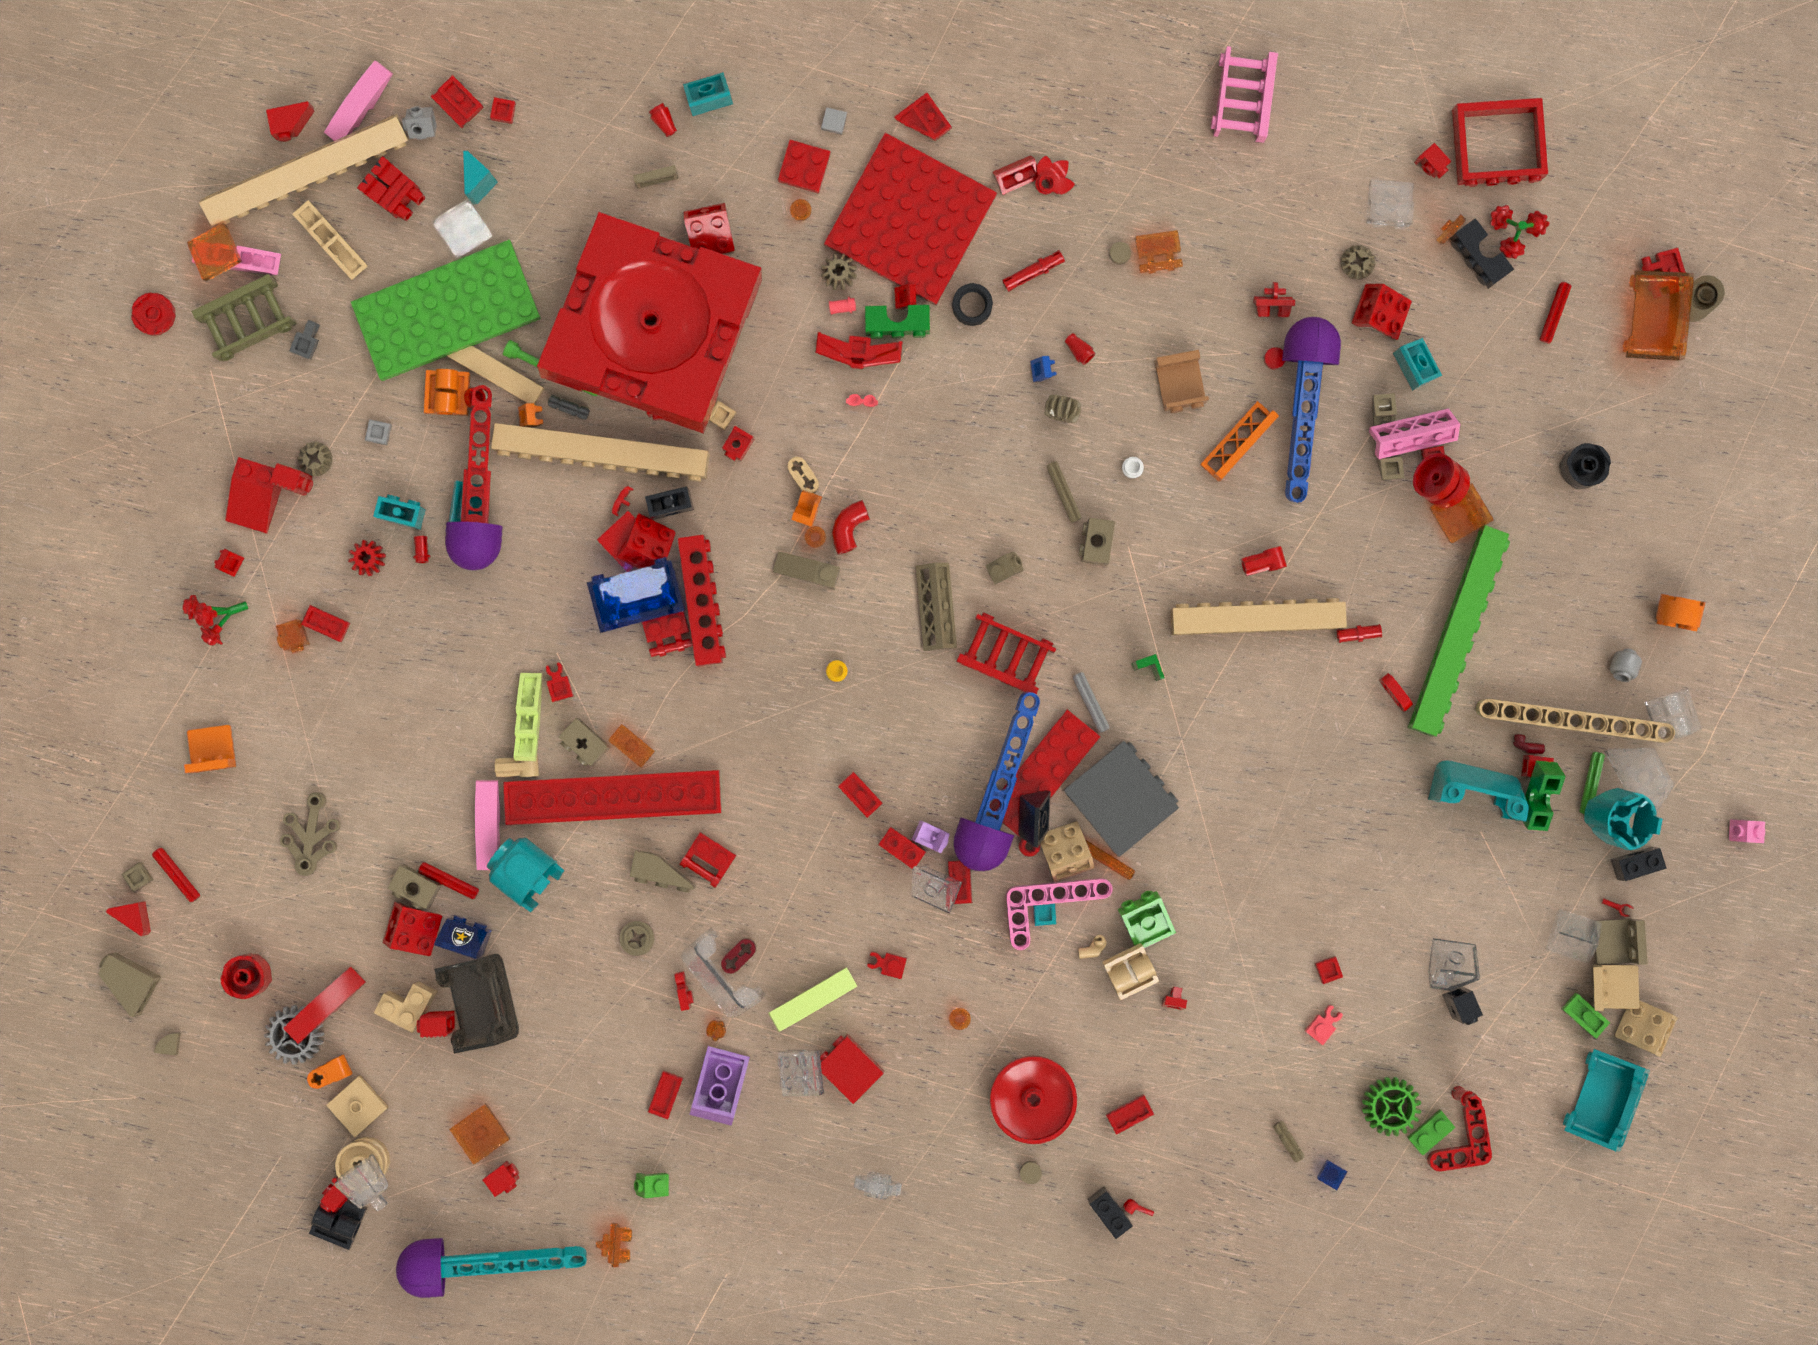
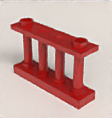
M987 613L977 614L975 619L981 621L975 637L968 652H965L964 655L960 653L956 662L1023 692L1037 694L1039 688L1035 686V680L1047 652L1055 653L1056 648L1052 647L1054 643L1043 638L1041 641H1038L993 621L995 617ZM990 625L1001 631L988 660H985L983 664L976 660V653ZM1008 634L1019 638L1020 641L1008 668L1002 672L996 669V661ZM1031 643L1040 647L1027 678H1024L1022 681L1015 678L1017 675L1015 672L1027 644Z

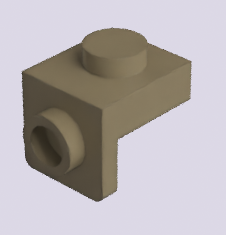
M1015 552L1008 553L985 565L995 585L1024 571L1022 561Z

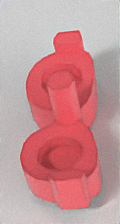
M852 394L846 399V404L850 406L864 404L867 407L878 406V401L873 395H867L864 399H861L858 394Z

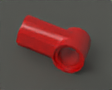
M1281 546L1241 559L1246 577L1264 571L1271 572L1287 567Z

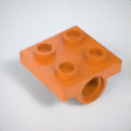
M452 369L426 370L424 413L468 416L469 407L465 404L464 394L470 388V373Z

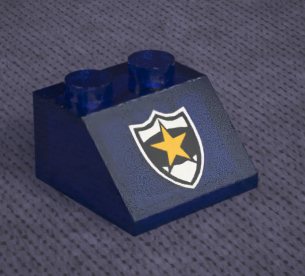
M454 915V917L446 919L435 940L434 946L476 959L484 955L492 930L486 929V924L480 922L471 924L466 922V918Z

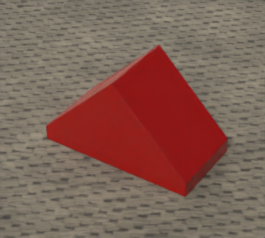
M146 901L112 907L106 910L107 914L140 936L149 935L151 932Z

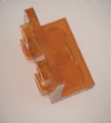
M1473 483L1470 484L1466 496L1455 506L1445 509L1434 505L1430 507L1432 514L1451 544L1494 521Z

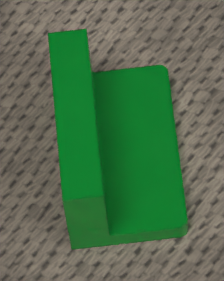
M1156 654L1131 663L1134 671L1151 666L1156 681L1165 679Z

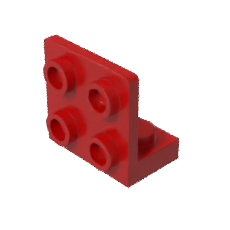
M725 203L683 212L691 247L697 249L703 247L721 254L735 251Z
M1365 284L1352 324L1357 327H1372L1393 340H1398L1412 301L1385 284Z
M638 513L629 538L619 550L617 558L656 576L666 564L676 532Z
M395 901L382 943L390 949L431 956L442 915L410 908L403 903Z

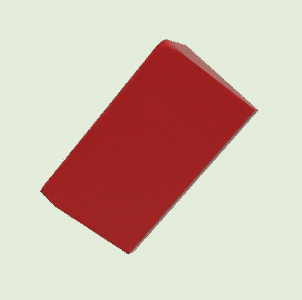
M1031 155L993 171L994 178L1002 195L1036 180L1038 173L1034 157Z

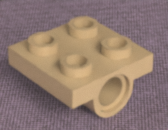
M1141 943L1102 961L1120 1000L1159 982L1156 971Z

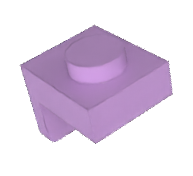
M920 820L911 840L942 853L948 844L950 834Z

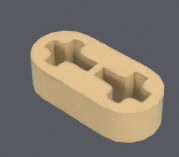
M801 457L792 458L788 462V470L801 491L805 490L813 494L816 493L819 488V482L806 461ZM794 462L803 464L801 469L804 474L800 475L797 470H792ZM804 477H807L810 482L815 481L812 490L804 488L806 485L803 480Z

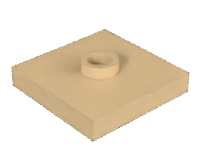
M361 1075L326 1105L354 1137L358 1136L389 1108Z

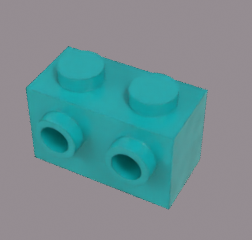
M387 494L386 498L378 496L373 517L421 530L426 509L420 507V502L408 500L407 503L399 501L400 497Z

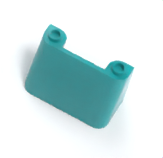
M1448 760L1437 764L1428 800L1455 804L1463 799L1466 789L1495 796L1493 805L1501 809V818L1526 822L1529 806L1520 780L1517 777Z
M1594 1049L1593 1053L1589 1052L1585 1064L1588 1065L1589 1071L1575 1110L1571 1114L1567 1113L1564 1118L1563 1125L1566 1126L1564 1131L1615 1152H1620L1625 1143L1650 1070Z

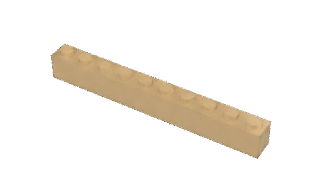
M395 114L206 196L199 201V204L211 226L218 224L220 227L229 223V218L236 215L238 218L248 215L250 213L249 210L257 207L259 210L268 206V201L275 198L277 201L287 198L289 196L288 193L291 191L301 192L309 188L307 184L314 181L316 184L322 183L328 179L327 176L330 174L340 175L348 171L347 167L353 164L355 167L367 163L366 159L369 157L379 158L387 154L386 150L392 147L395 150L406 146L405 142L408 141L409 137L403 129L398 114Z
M498 423L494 424L491 449L497 452V455L510 457V454H518V458L531 460V456L540 457L539 461L552 462V459L561 460V464L573 465L574 462L582 463L583 467L588 468L602 465L603 469L616 471V467L625 468L624 472L637 473V470L646 471L645 474L650 476H658L659 473L667 474L668 478L673 479L687 476L688 480L701 482V478L707 479L710 453L706 450Z

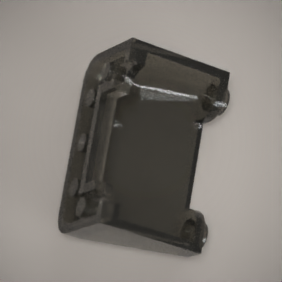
M491 954L434 969L437 983L442 988L450 987L460 1029L455 1030L451 1037L454 1054L495 1046L518 1036L519 1024L504 962L499 954Z

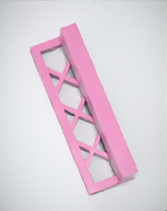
M1445 409L1369 428V433L1376 441L1375 455L1378 459L1458 441L1460 423L1450 409ZM1446 417L1449 421L1443 422L1437 419ZM1418 423H1426V424H1430V425H1428V426H1421V425H1418ZM1404 427V428H1408V429H1410V430L1402 431V430H1399L1398 428ZM1386 432L1389 433V435L1381 437L1379 433Z

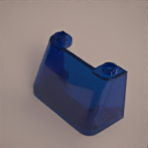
M667 557L654 560L655 564L606 578L604 574L591 577L592 581L587 582L600 633L687 610L672 560L667 561Z

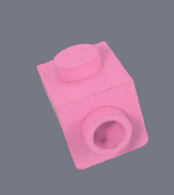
M1730 820V841L1764 843L1765 822Z

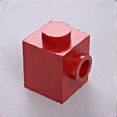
M506 1161L482 1180L493 1196L496 1197L503 1191L507 1194L517 1187L515 1182L520 1177L518 1176L519 1171L513 1163L510 1164Z

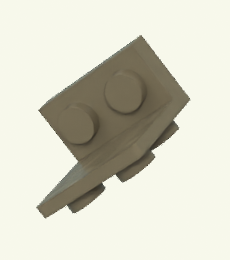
M1620 919L1593 922L1597 964H1648L1645 920Z

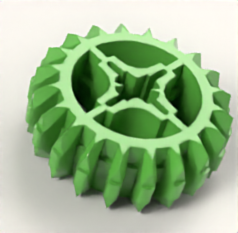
M1385 1077L1384 1084L1381 1080H1376L1378 1087L1371 1084L1369 1087L1373 1091L1371 1093L1365 1091L1364 1093L1369 1099L1362 1100L1363 1104L1368 1105V1107L1362 1109L1363 1113H1369L1365 1116V1120L1367 1122L1371 1121L1369 1126L1372 1129L1377 1127L1376 1131L1380 1134L1384 1131L1386 1136H1390L1391 1132L1395 1136H1399V1129L1402 1133L1406 1134L1407 1130L1405 1127L1408 1126L1413 1129L1414 1126L1411 1124V1121H1419L1414 1116L1415 1113H1421V1110L1416 1108V1106L1421 1105V1101L1414 1100L1419 1094L1416 1091L1412 1092L1414 1087L1411 1084L1406 1086L1407 1081L1402 1079L1399 1082L1397 1077H1393L1392 1082L1389 1077ZM1388 1090L1401 1091L1398 1095L1395 1094L1392 1097H1387L1383 1094ZM1406 1098L1408 1106L1407 1111L1404 1114L1402 1112V1105L1405 1102L1404 1099ZM1379 1099L1381 1101L1382 1106L1381 1109L1378 1111L1379 1114L1377 1115L1375 1108L1376 1102ZM1385 1100H1387L1390 1103H1393V1106L1395 1107L1394 1109L1398 1113H1396L1394 1110H1391L1388 1106L1389 1104ZM1391 1116H1396L1400 1119L1395 1123L1382 1122L1385 1118L1388 1119Z

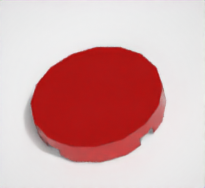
M145 293L133 303L132 322L144 334L151 336L162 335L174 324L176 317L175 308L172 302L164 295Z

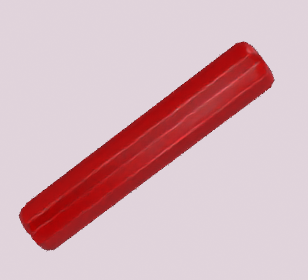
M1561 282L1558 286L1539 338L1541 342L1549 344L1553 340L1572 287L1569 283Z
M158 848L152 853V857L189 902L196 901L200 897V893L165 850Z
M423 862L418 869L420 874L471 899H475L479 893L478 888L426 862Z

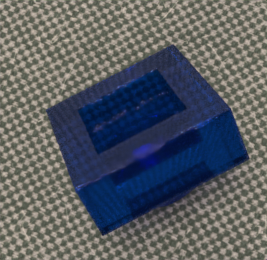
M1327 1159L1317 1179L1338 1190L1348 1171Z

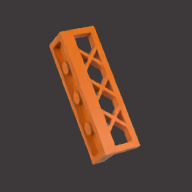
M1257 401L1200 465L1219 482L1279 415L1274 410L1269 412ZM1257 408L1267 416L1262 422L1252 423V413ZM1240 426H1249L1250 435L1248 438H1238ZM1235 433V439H1229ZM1226 442H1235L1236 451L1233 454H1224L1223 445ZM1221 457V467L1215 472L1207 463L1211 458ZM1224 457H1229V459L1224 463Z

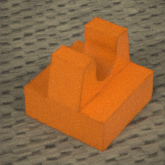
M526 403L518 407L521 427L530 428L543 424V419L535 417V413L542 411L541 406H536L534 403Z

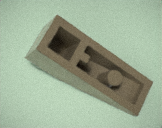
M778 552L773 572L835 590L840 567Z

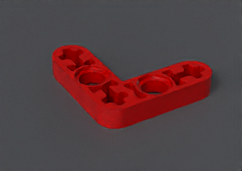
M1478 1105L1480 1109L1475 1113L1476 1119L1478 1121L1481 1120V1123L1475 1122L1474 1116L1469 1113L1471 1109L1463 1107L1468 1145L1432 1151L1427 1158V1162L1432 1169L1442 1172L1485 1165L1491 1161L1492 1150L1483 1106ZM1475 1127H1481L1483 1130V1135L1480 1138L1472 1136V1130ZM1485 1142V1144L1480 1145L1482 1151L1486 1152V1154L1483 1155V1159H1480L1476 1156L1480 1152L1479 1146L1474 1145V1143ZM1457 1152L1465 1154V1160L1462 1163H1456L1454 1160ZM1449 1153L1451 1165H1449L1448 1161H1441L1440 1166L1433 1163L1438 1155L1442 1159H1447V1154Z

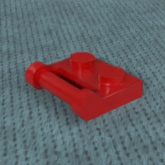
M700 832L679 865L683 868H689L716 888L737 855ZM695 854L719 871L716 876L692 861L693 855Z

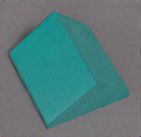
M724 72L683 84L692 116L733 104Z
M463 151L465 195L474 205L478 204L498 182L492 173L469 151Z
M1423 338L1403 345L1393 353L1412 391L1442 376Z

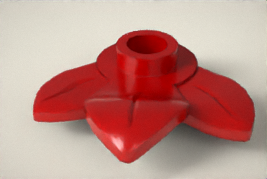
M1044 156L1037 164L1036 190L1043 195H1048L1052 192L1061 195L1070 191L1075 183L1065 178L1069 162L1067 160H1059L1052 163L1048 156ZM1043 180L1048 182L1047 188L1042 186Z

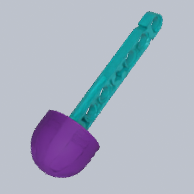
M443 1238L423 1239L411 1243L401 1252L396 1264V1276L401 1287L415 1297H444L445 1278L554 1270L563 1267L565 1269L579 1268L587 1262V1251L583 1247L573 1246L564 1247V1249L546 1248L445 1256ZM573 1256H582L581 1258H572ZM558 1257V1258H560V1259H558V1260H551L550 1258ZM537 1259L538 1261L530 1262L528 1260ZM491 1262V1263H494V1264H492V1265H485L484 1263ZM463 1264H470L471 1266L464 1267V1266H461V1265H463Z

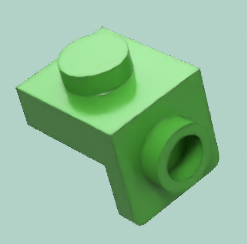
M636 1173V1180L634 1181L636 1195L642 1198L669 1196V1174L645 1175Z

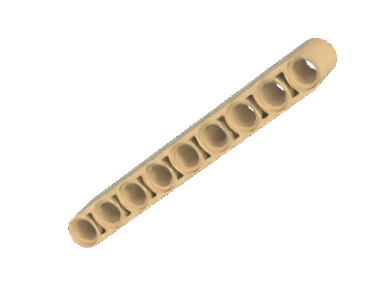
M1482 699L1476 704L1477 714L1488 719L1663 743L1671 741L1675 736L1674 728L1670 724L1494 699ZM1487 702L1492 706V711L1488 715L1482 711L1483 705ZM1510 705L1513 707L1514 713L1508 718L1504 714V709ZM1530 708L1535 711V718L1531 721L1526 717V712ZM1552 711L1557 715V720L1553 724L1548 721V715ZM1575 714L1579 718V723L1573 727L1570 724V717ZM1597 717L1600 719L1601 725L1595 730L1592 727V720ZM1619 720L1623 728L1617 733L1614 730V724ZM1638 724H1642L1645 729L1644 733L1640 736L1636 733ZM1664 727L1666 729V736L1661 739L1658 736V730Z

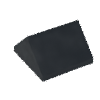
M1048 790L1020 796L1018 835L1036 848L1039 847L1049 831L1051 791Z

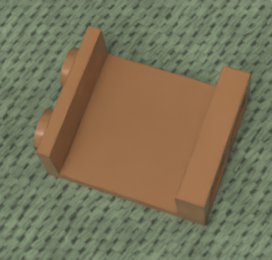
M1199 350L1157 357L1154 361L1164 411L1170 410V413H1178L1183 411L1184 407L1190 406L1191 409H1198L1204 407V404L1208 402L1209 397L1205 396L1198 362L1201 358Z

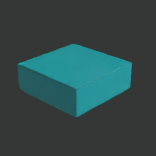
M1055 903L1033 905L1035 926L1057 924Z

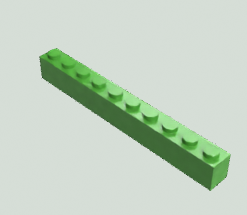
M1486 525L1479 528L1408 725L1409 729L1431 737H1437V734H1441L1445 724L1443 722L1444 715L1450 711L1452 705L1450 698L1452 693L1455 694L1458 689L1459 682L1457 679L1459 673L1462 674L1466 667L1464 659L1466 654L1472 650L1474 641L1471 640L1473 634L1477 633L1480 628L1481 621H1479L1481 613H1484L1487 608L1488 601H1486L1488 593H1491L1494 589L1495 581L1493 579L1495 573H1498L1502 567L1503 561L1501 557L1503 552L1505 553L1509 547L1510 541L1508 537L1510 534Z

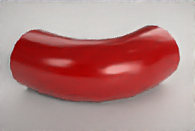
M863 500L843 509L834 521L832 537L837 555L857 548L853 536L854 528L858 524L870 520Z

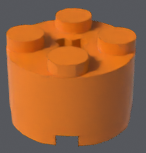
M1661 594L1655 618L1657 619L1656 624L1676 627V623H1678V628L1697 632L1701 625L1706 602Z

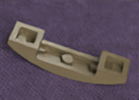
M1395 393L1372 396L1373 426L1396 421ZM1380 432L1379 435L1382 437L1389 435V433ZM1400 454L1382 459L1377 458L1382 481L1404 478L1403 462Z

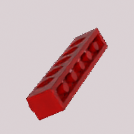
M703 534L678 538L695 665L701 667L723 663V658H726L725 646L720 644L723 630L722 625L717 623L720 609L719 604L714 602L717 588L716 582L711 580L714 566L713 561L708 559V552H711L710 540L706 539ZM694 553L702 554V560L698 564H694L691 561ZM697 574H704L705 582L702 585H696L694 582ZM701 595L708 597V603L705 606L697 604V599ZM704 616H709L711 624L709 627L703 628L700 625V620ZM707 637L714 639V646L710 649H705L703 646V641Z

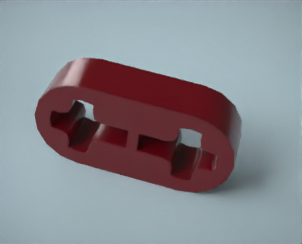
M749 938L739 941L722 959L721 967L723 971L729 974L737 972L756 952L755 942ZM742 943L745 945L751 944L750 950L752 952L750 954L748 952H745L742 956L739 954L743 949ZM737 956L739 959L735 962L736 968L730 967L728 969L726 967L728 964L726 959L732 960Z

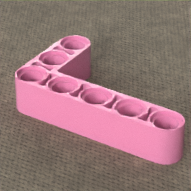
M1104 878L1010 887L1006 892L1009 936L1012 946L1017 950H1024L1030 944L1027 906L1105 899L1112 893L1111 883ZM1102 882L1106 883L1108 887L1106 893L1098 894L1096 891L1097 885ZM1080 884L1086 887V893L1083 896L1075 894V888ZM1056 887L1064 888L1065 893L1063 897H1054L1053 891ZM1034 889H1041L1043 891V897L1040 900L1032 899L1031 895ZM1013 891L1021 892L1022 898L1019 902H1012L1010 900V894ZM1017 912L1024 915L1023 922L1015 924L1012 921L1013 914ZM1016 935H1025L1026 941L1023 945H1016L1014 943Z

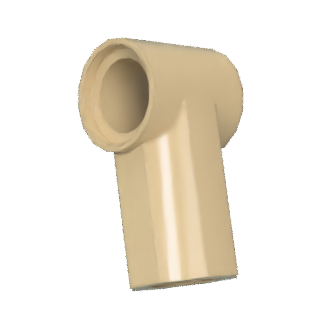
M538 755L536 761H515L514 758L495 759L496 777L539 776Z

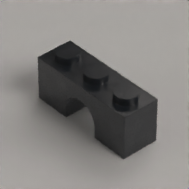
M1475 218L1451 236L1450 239L1452 240L1453 248L1464 256L1466 265L1477 273L1478 281L1489 289L1512 272L1514 268L1502 252L1493 258H1487L1481 254L1479 244L1488 234Z

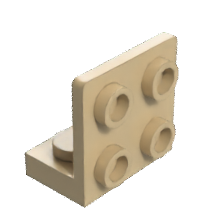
M1077 821L1048 831L1040 844L1054 883L1095 868L1092 855Z
M1593 964L1595 1011H1604V1008L1639 1009V973L1637 965Z
M1639 1000V1009L1625 1010L1615 1037L1661 1057L1678 1017Z

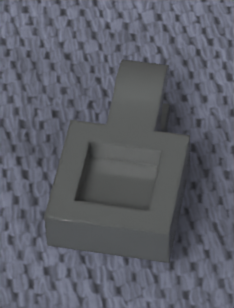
M308 320L303 334L296 332L289 351L312 360L319 340L313 337L317 334L320 324Z

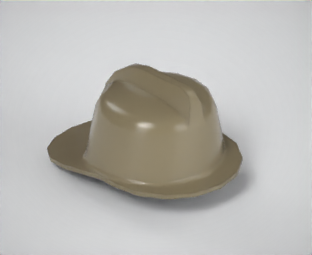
M1705 275L1699 277L1678 296L1675 304L1677 314L1688 322H1696L1705 318L1723 301L1725 295L1724 285L1715 276Z

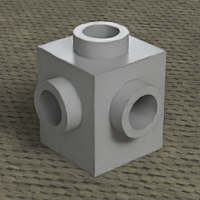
M415 106L407 109L402 123L404 131H408L409 139L416 138L422 140L427 137H435L437 124L433 107L422 108Z

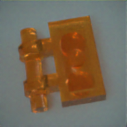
M1178 230L1135 237L1138 259L1147 258V264L1139 265L1140 273L1148 272L1153 274L1159 270L1167 269V271H1173L1175 268L1183 267L1182 259L1174 260L1173 254L1181 252ZM1155 256H1166V261L1155 262L1154 260Z

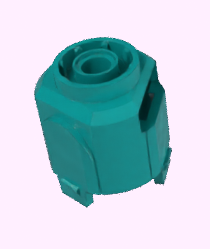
M1618 787L1605 791L1589 800L1584 814L1585 823L1599 839L1606 844L1626 850L1638 849L1644 846L1653 834L1660 835L1663 821L1662 818L1657 816L1656 808L1648 797ZM1635 813L1633 826L1631 829L1629 821L1632 814Z
M526 837L518 838L516 841L511 838L507 839L487 864V868L491 870L489 882L529 912H532L539 905L532 897L535 893L541 895L550 884L547 878L552 876L558 881L565 871L557 864L556 860Z

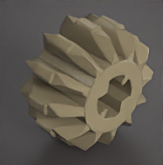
M833 254V261L829 258L825 259L827 265L821 266V270L824 271L821 277L822 279H827L825 282L826 286H830L833 283V290H837L838 285H841V289L845 290V283L849 286L853 285L850 279L857 278V274L853 273L857 270L856 265H851L853 262L852 258L845 261V254H842L840 259H837V255ZM837 268H841V276H837Z
M1057 394L1050 395L1045 404L1044 414L1057 421L1075 423L1081 413V403L1070 397Z

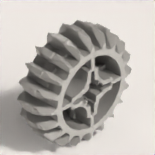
M297 1005L291 1006V1009L288 1006L283 1007V1012L280 1010L276 1011V1017L272 1016L269 1018L272 1024H268L265 1027L270 1031L264 1034L265 1038H270V1041L266 1042L265 1045H272L273 1048L270 1049L269 1053L277 1052L275 1059L279 1060L283 1057V1063H288L290 1060L293 1065L297 1064L298 1060L304 1063L306 1058L311 1059L314 1057L313 1052H319L320 1049L317 1045L323 1044V1041L318 1038L325 1034L318 1030L323 1027V1024L310 1033L308 1045L306 1044V1038L300 1044L293 1038L288 1040L291 1036L283 1027L290 1022L288 1018H294L305 1006H301L299 1010ZM282 1025L281 1028H282V1030H283V1032H284V1036H283V1038L280 1040L279 1030H280V1026ZM287 1044H293L296 1048H299L301 1051L294 1052L287 1049L284 1046Z

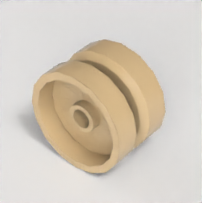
M372 1137L358 1138L345 1146L337 1155L335 1162L336 1175L340 1182L348 1188L354 1190L367 1189L376 1184L387 1173L390 1165L389 1152L386 1146L378 1139Z

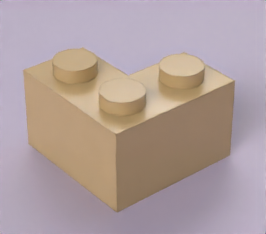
M419 981L412 985L406 998L388 991L383 994L374 1014L413 1033L417 1031V1020H420V1016L427 1013L438 991Z

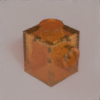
M295 619L276 626L279 635L277 636V642L284 651H291L294 654L304 651V646L310 645L305 628L301 625L302 620Z

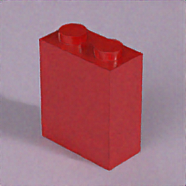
M848 1034L845 1037L840 1035L832 1044L834 1048L829 1053L827 1051L823 1052L817 1059L819 1063L816 1068L854 1104L884 1074V1070Z

